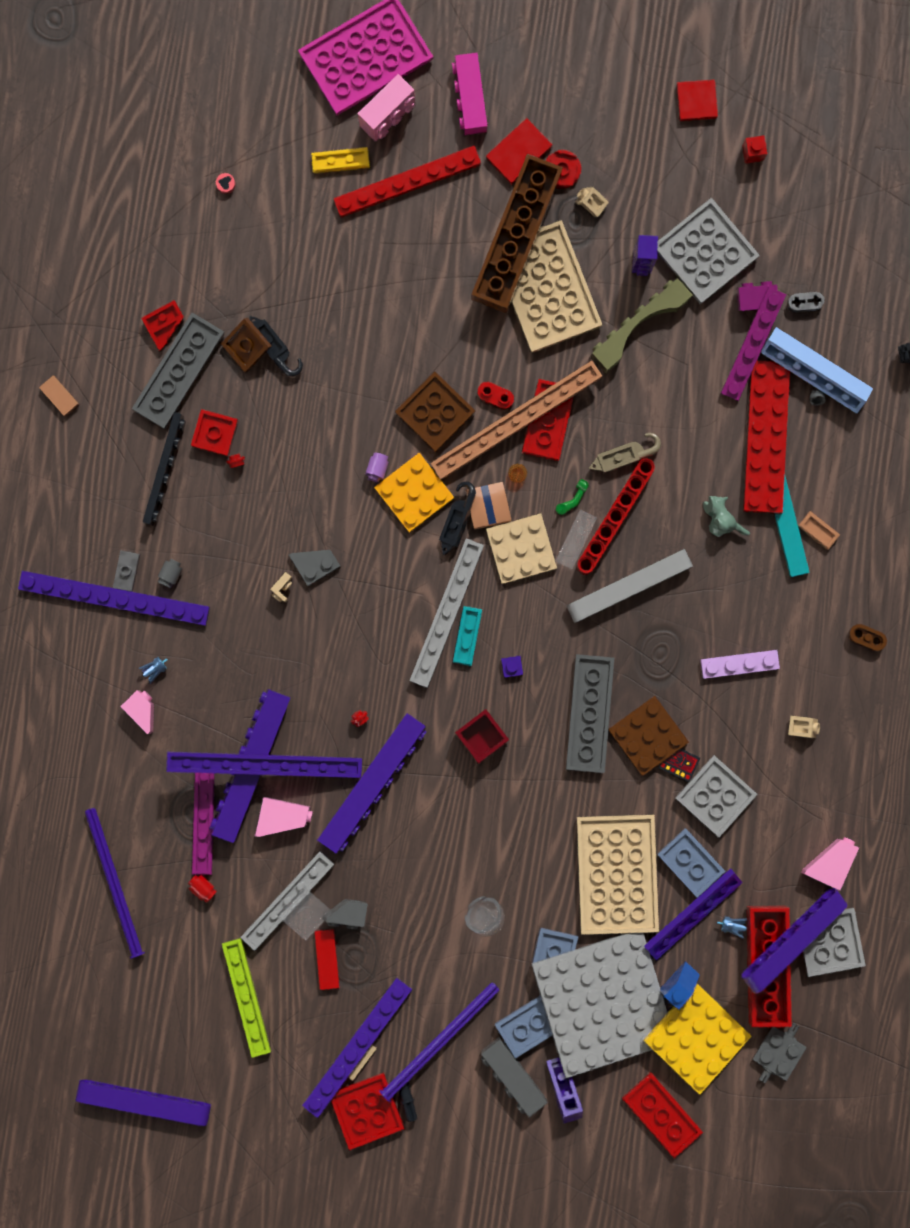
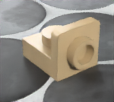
M594 187L580 190L575 201L577 205H582L594 217H598L609 203Z
M286 572L271 588L274 592L272 596L279 602L282 600L284 602L288 601L280 592L282 590L286 591L292 585L291 580L293 578Z
M790 716L788 735L816 738V735L819 734L820 723H818V719Z

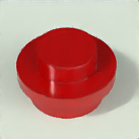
M240 453L231 455L226 463L229 464L230 468L244 465L245 456H240Z
M358 710L351 716L353 718L350 721L351 724H355L356 727L364 724L369 719L367 711L362 712Z

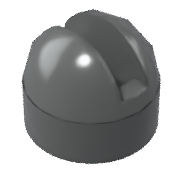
M813 390L810 394V403L815 406L824 404V392Z

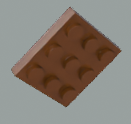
M435 371L395 411L435 452L476 412Z
M656 696L650 698L608 729L641 776L689 743Z

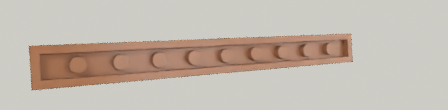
M590 361L431 463L439 478L443 480L603 378L594 362Z

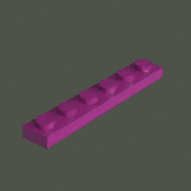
M771 287L767 288L720 392L721 394L739 401L787 294Z

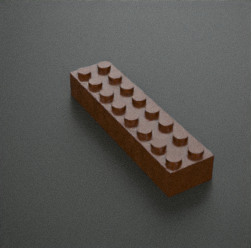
M529 154L526 155L472 291L471 300L507 314L562 175L563 167Z

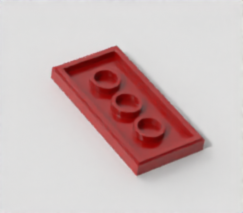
M538 379L535 396L553 386L556 382ZM573 397L528 425L523 454L554 461L560 460Z
M652 1072L622 1097L625 1103L673 1158L677 1157L703 1133Z

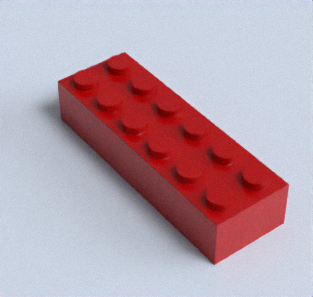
M747 906L748 967L790 927L789 907ZM790 964L762 991L753 993L748 986L749 1024L752 1027H792Z

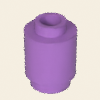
M374 453L370 457L365 473L369 480L379 482V480L384 479L389 463L386 455Z

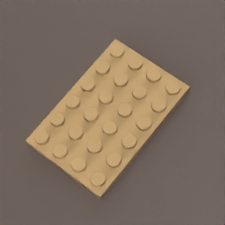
M562 220L540 228L511 301L531 353L602 327V322Z
M655 816L577 817L581 934L659 932Z

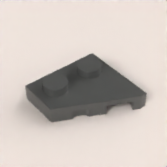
M331 550L289 554L307 586L312 585L341 567Z

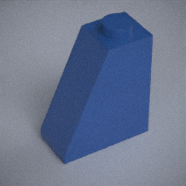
M685 961L665 982L660 991L677 1009H680L693 995L700 974Z

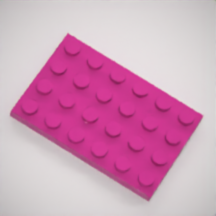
M383 0L298 50L336 116L382 90L398 74L404 77L433 60L432 53L399 0Z

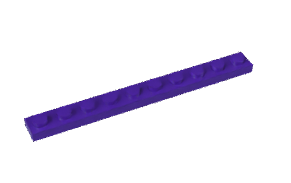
M27 571L21 572L18 587L19 590L205 626H207L210 611L208 606Z
M167 752L166 772L361 778L362 758Z

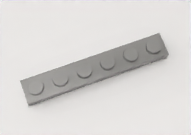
M320 851L240 938L255 951L329 871L334 863Z

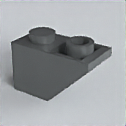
M344 899L324 914L323 920L328 922V926L339 927V924L347 925L346 928L358 929V926L364 927L368 904L364 901Z

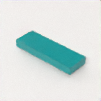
M463 607L453 663L472 666L482 609Z

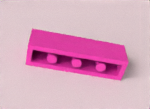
M478 53L455 55L452 71L453 74H457V81H454L455 92H459L460 99H457L458 111L462 110V117L459 118L460 129H464L465 135L487 132V119Z

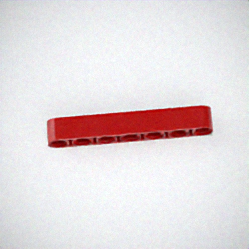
M642 459L634 469L577 562V570L580 574H590L597 565L654 472L655 465L652 460ZM647 464L650 467V472H642L640 466ZM637 480L640 483V488H632L630 482ZM627 496L630 499V504L623 505L620 500L621 497ZM617 512L620 514V521H613L610 516L611 513ZM607 528L610 530V537L604 538L601 536V529ZM596 544L601 548L599 554L591 552L592 545ZM582 561H588L591 564V568L583 570L580 564Z

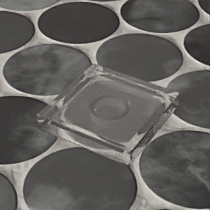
M303 887L277 915L306 941L324 922L323 915L330 911V909L306 887Z

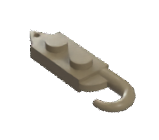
M646 433L645 437L654 439L655 444L653 447L644 450L637 442L625 444L598 454L589 469L602 471L604 474L652 456L660 449V439L654 433Z

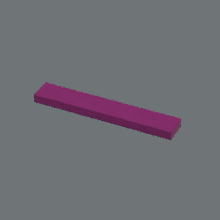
M195 773L192 874L212 875L213 835H211L209 826L214 818L215 773Z

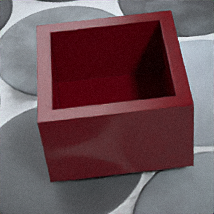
M486 709L455 732L478 763L509 740Z

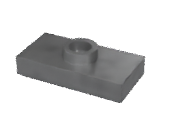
M120 550L113 588L133 592L140 554Z

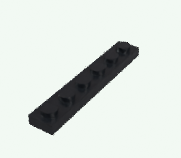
M174 412L143 518V523L153 526L154 522L158 521L160 512L157 510L159 504H162L164 501V486H167L169 483L170 475H168L170 467L174 466L175 456L173 455L175 449L179 448L181 441L179 434L185 428L186 420H184V416L180 413Z

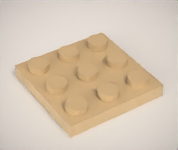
M542 514L486 529L501 584L557 569Z

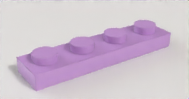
M777 650L700 660L703 679L780 669Z

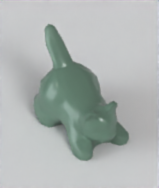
M709 496V502H703L705 512L712 518L709 530L713 535L720 537L733 530H737L742 535H750L748 530L736 523L734 516L725 508V502L728 497Z

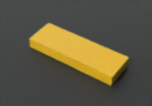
M368 147L311 153L313 173L370 168Z

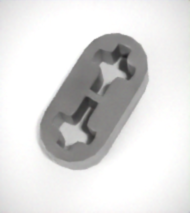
M819 292L793 294L787 301V307L790 311L796 313L816 311L823 306L824 296ZM816 297V300L820 302L815 306L814 303H808V301ZM795 299H797V302H804L799 304L798 308L795 304H792Z

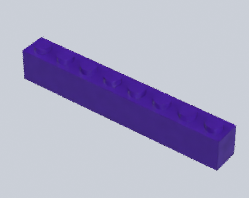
M269 689L266 692H262L259 699L261 703L260 708L254 711L252 716L253 726L247 729L245 734L247 741L245 746L240 747L238 754H269L290 697ZM231 774L233 775L231 782L226 783L223 793H226L223 801H219L216 808L218 815L216 819H212L209 826L211 835L234 843L260 775Z
M408 713L404 716L317 839L320 843L334 853H337L339 850L342 852L349 843L346 841L350 834L352 836L355 835L360 827L357 825L360 819L365 820L371 812L368 808L372 802L376 804L382 796L380 794L382 788H388L393 781L391 776L394 771H400L405 764L402 762L406 755L410 757L416 748L413 744L417 739L421 741L427 731L424 730L426 727L424 724Z

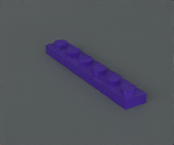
M730 868L644 947L657 960L743 882Z

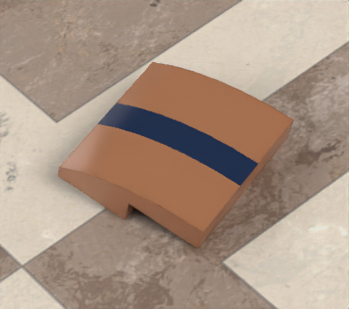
M503 482L475 488L476 496L470 510L474 530L512 522Z

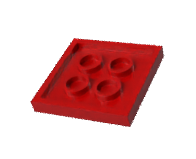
M384 1072L339 1089L331 1100L349 1150L404 1129L394 1098L392 1097L390 1099L391 1102H389L379 1092L388 1085Z

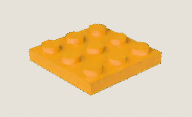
M420 453L374 487L409 533L454 499V496Z

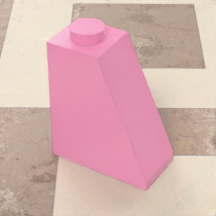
M264 797L255 836L260 837L305 827L307 822L311 823L313 812L310 811V806Z
M844 837L843 840L836 839L805 866L801 873L841 890L859 847L854 846L855 842Z

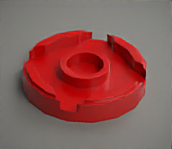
M558 150L547 157V162L563 167L557 188H568L578 181L581 175V163L574 153L567 150Z

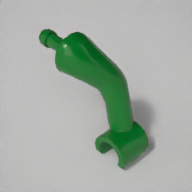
M580 479L575 487L578 489L575 497L568 502L558 504L556 512L563 515L577 507L589 483Z

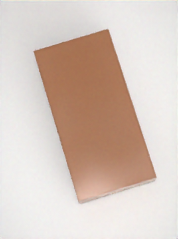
M54 375L39 387L65 417L80 405Z
M811 511L808 512L798 525V528L826 550H829L840 536L838 532Z

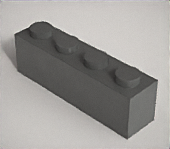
M500 1036L481 1050V1060L487 1067H492L495 1071L492 1073L499 1083H504L506 1086L504 1090L511 1099L514 1097L517 1100L518 1104L516 1106L522 1114L526 1113L530 1117L548 1103L547 1098L514 1057Z

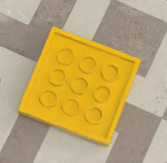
M696 984L693 995L680 1009L673 1006L643 1041L698 1094H701L752 1036L703 988Z

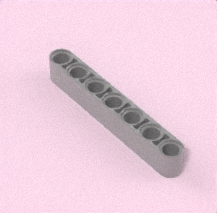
M684 549L589 594L566 607L574 623L675 576L693 567Z

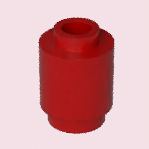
M195 875L188 882L190 885L188 890L206 903L217 892L214 889L215 886L202 875L199 877Z

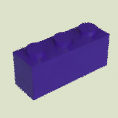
M638 236L633 250L632 273H637L639 276L651 274L657 260L658 236Z

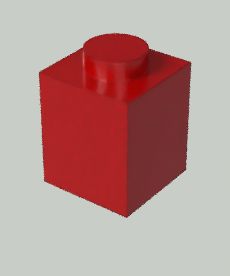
M765 135L745 138L742 145L745 164L764 161L767 156Z

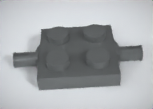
M792 1023V1027L789 1028L788 1032L781 1031L776 1027L770 1028L752 1058L765 1069L759 1078L760 1081L766 1084L771 1074L778 1075L787 1081L807 1048L794 1037L800 1026Z

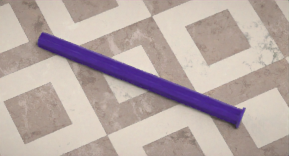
M88 809L85 811V815L129 946L130 958L145 954V951L142 952L96 809Z
M493 982L390 1084L379 1091L387 1101L391 1102L390 1099L499 992V988Z

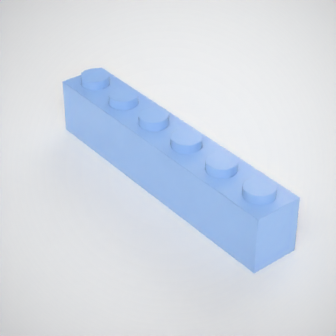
M777 327L761 350L762 354L855 413L859 412L873 390L872 387Z

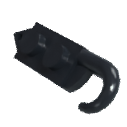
M249 316L250 321L271 344L272 347L266 353L282 373L290 377L299 375L303 369L302 360L298 358V368L290 370L284 363L290 353L286 345L265 319L261 320Z
M461 482L456 488L458 492L462 487H467L469 493L466 501L458 500L450 508L439 538L443 555H447L453 548L459 546L471 514L470 510L476 496V490L470 482Z

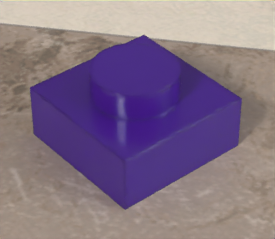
M520 656L501 658L504 678L523 675Z

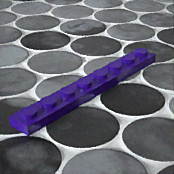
M395 979L302 1105L317 1118L321 1115L413 989L400 979Z

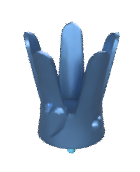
M157 657L153 662L139 667L144 672V677L152 674L148 679L150 684L161 672L167 669L164 662L168 659L161 661Z
M724 916L723 922H717L722 924L721 931L725 933L730 932L744 939L742 931H745L746 927L742 925L745 924L747 919H731Z

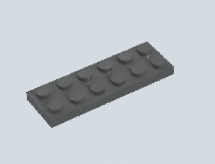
M191 313L132 407V410L166 429L173 418L174 412L180 407L225 332L196 314Z
M576 654L566 760L567 770L605 773L614 658Z

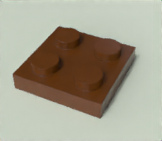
M244 318L221 343L244 372H248L272 347L249 318Z

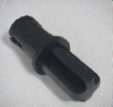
M408 1081L399 1090L401 1098L400 1104H403L406 1119L408 1122L417 1120L418 1117L413 1102L415 1098L412 1096Z

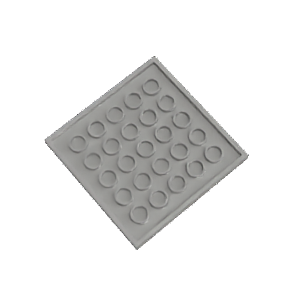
M643 932L625 933L531 963L566 1078L653 1050L643 1040L667 1014V1009L650 953L644 947L647 943Z

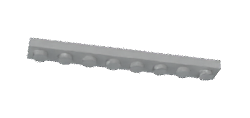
M466 538L411 675V682L428 688L484 545Z

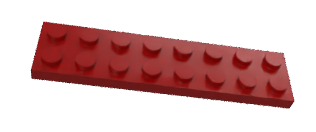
M756 361L750 377L744 512L783 513L790 371L771 361Z

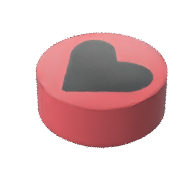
M223 173L217 177L216 186L220 192L227 194L234 190L235 180L232 175Z

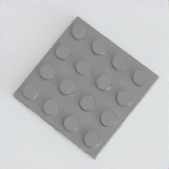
M712 198L658 240L657 253L700 305L760 256Z

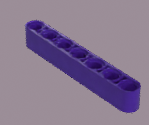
M836 888L825 892L743 972L742 978L753 993H758L765 989L847 908L846 901Z
M84 1079L79 1080L76 1101L80 1103L200 1126L208 1124L211 1104Z

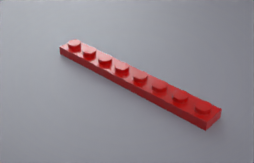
M471 146L333 199L340 218L480 166L481 161L475 146Z

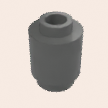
M170 559L169 562L165 560L157 582L172 588L183 569L180 567L181 563Z

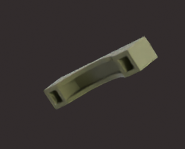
M678 278L674 282L670 280L663 287L664 291L660 294L655 293L649 299L650 303L648 305H641L634 312L636 315L632 319L629 317L620 324L622 327L617 332L615 330L610 332L606 337L608 340L603 344L599 342L592 349L591 358L605 373L620 362L625 342L639 324L658 314L677 312L691 300L692 293Z

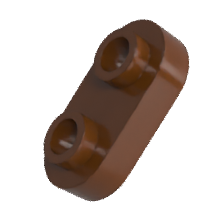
M856 624L849 629L848 635L850 640L870 650H882L887 644V638L882 632L865 625ZM857 630L861 632L859 638L855 636ZM874 638L879 640L877 645L873 643Z

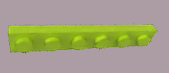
M242 939L224 942L222 947L251 1057L270 1053L271 1048Z

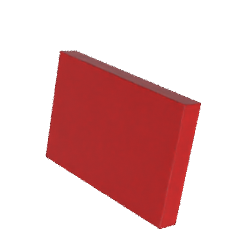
M526 118L486 155V159L512 185L519 176L526 155L529 154L541 158L552 148L553 144Z

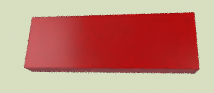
M334 929L315 931L320 990L340 988Z

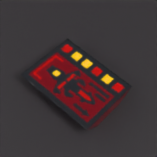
M679 749L661 762L658 768L690 782L701 758L683 749Z

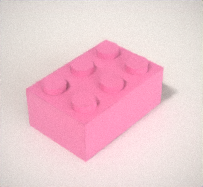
M399 74L395 76L358 113L359 126L375 142L379 138H384L388 133V129L392 125L396 126L401 121V116L405 112L409 113L415 107L414 89Z

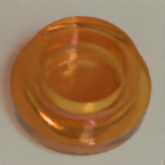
M514 464L509 468L508 476L511 481L521 483L527 477V470L522 464Z

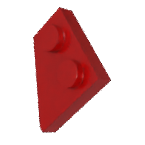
M173 300L141 319L157 348L161 351L184 319V316L176 301Z

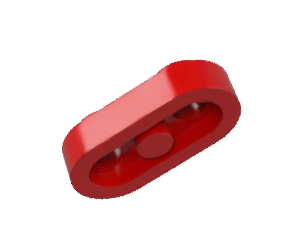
M484 382L478 387V397L482 401L504 410L509 409L513 405L514 396L511 391L491 382ZM489 388L491 392L489 394H485L484 389ZM507 396L508 401L503 402L501 397Z

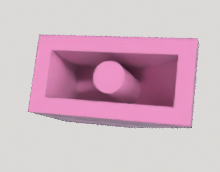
M137 690L120 707L147 734H151L154 721L152 697L146 691L141 692Z

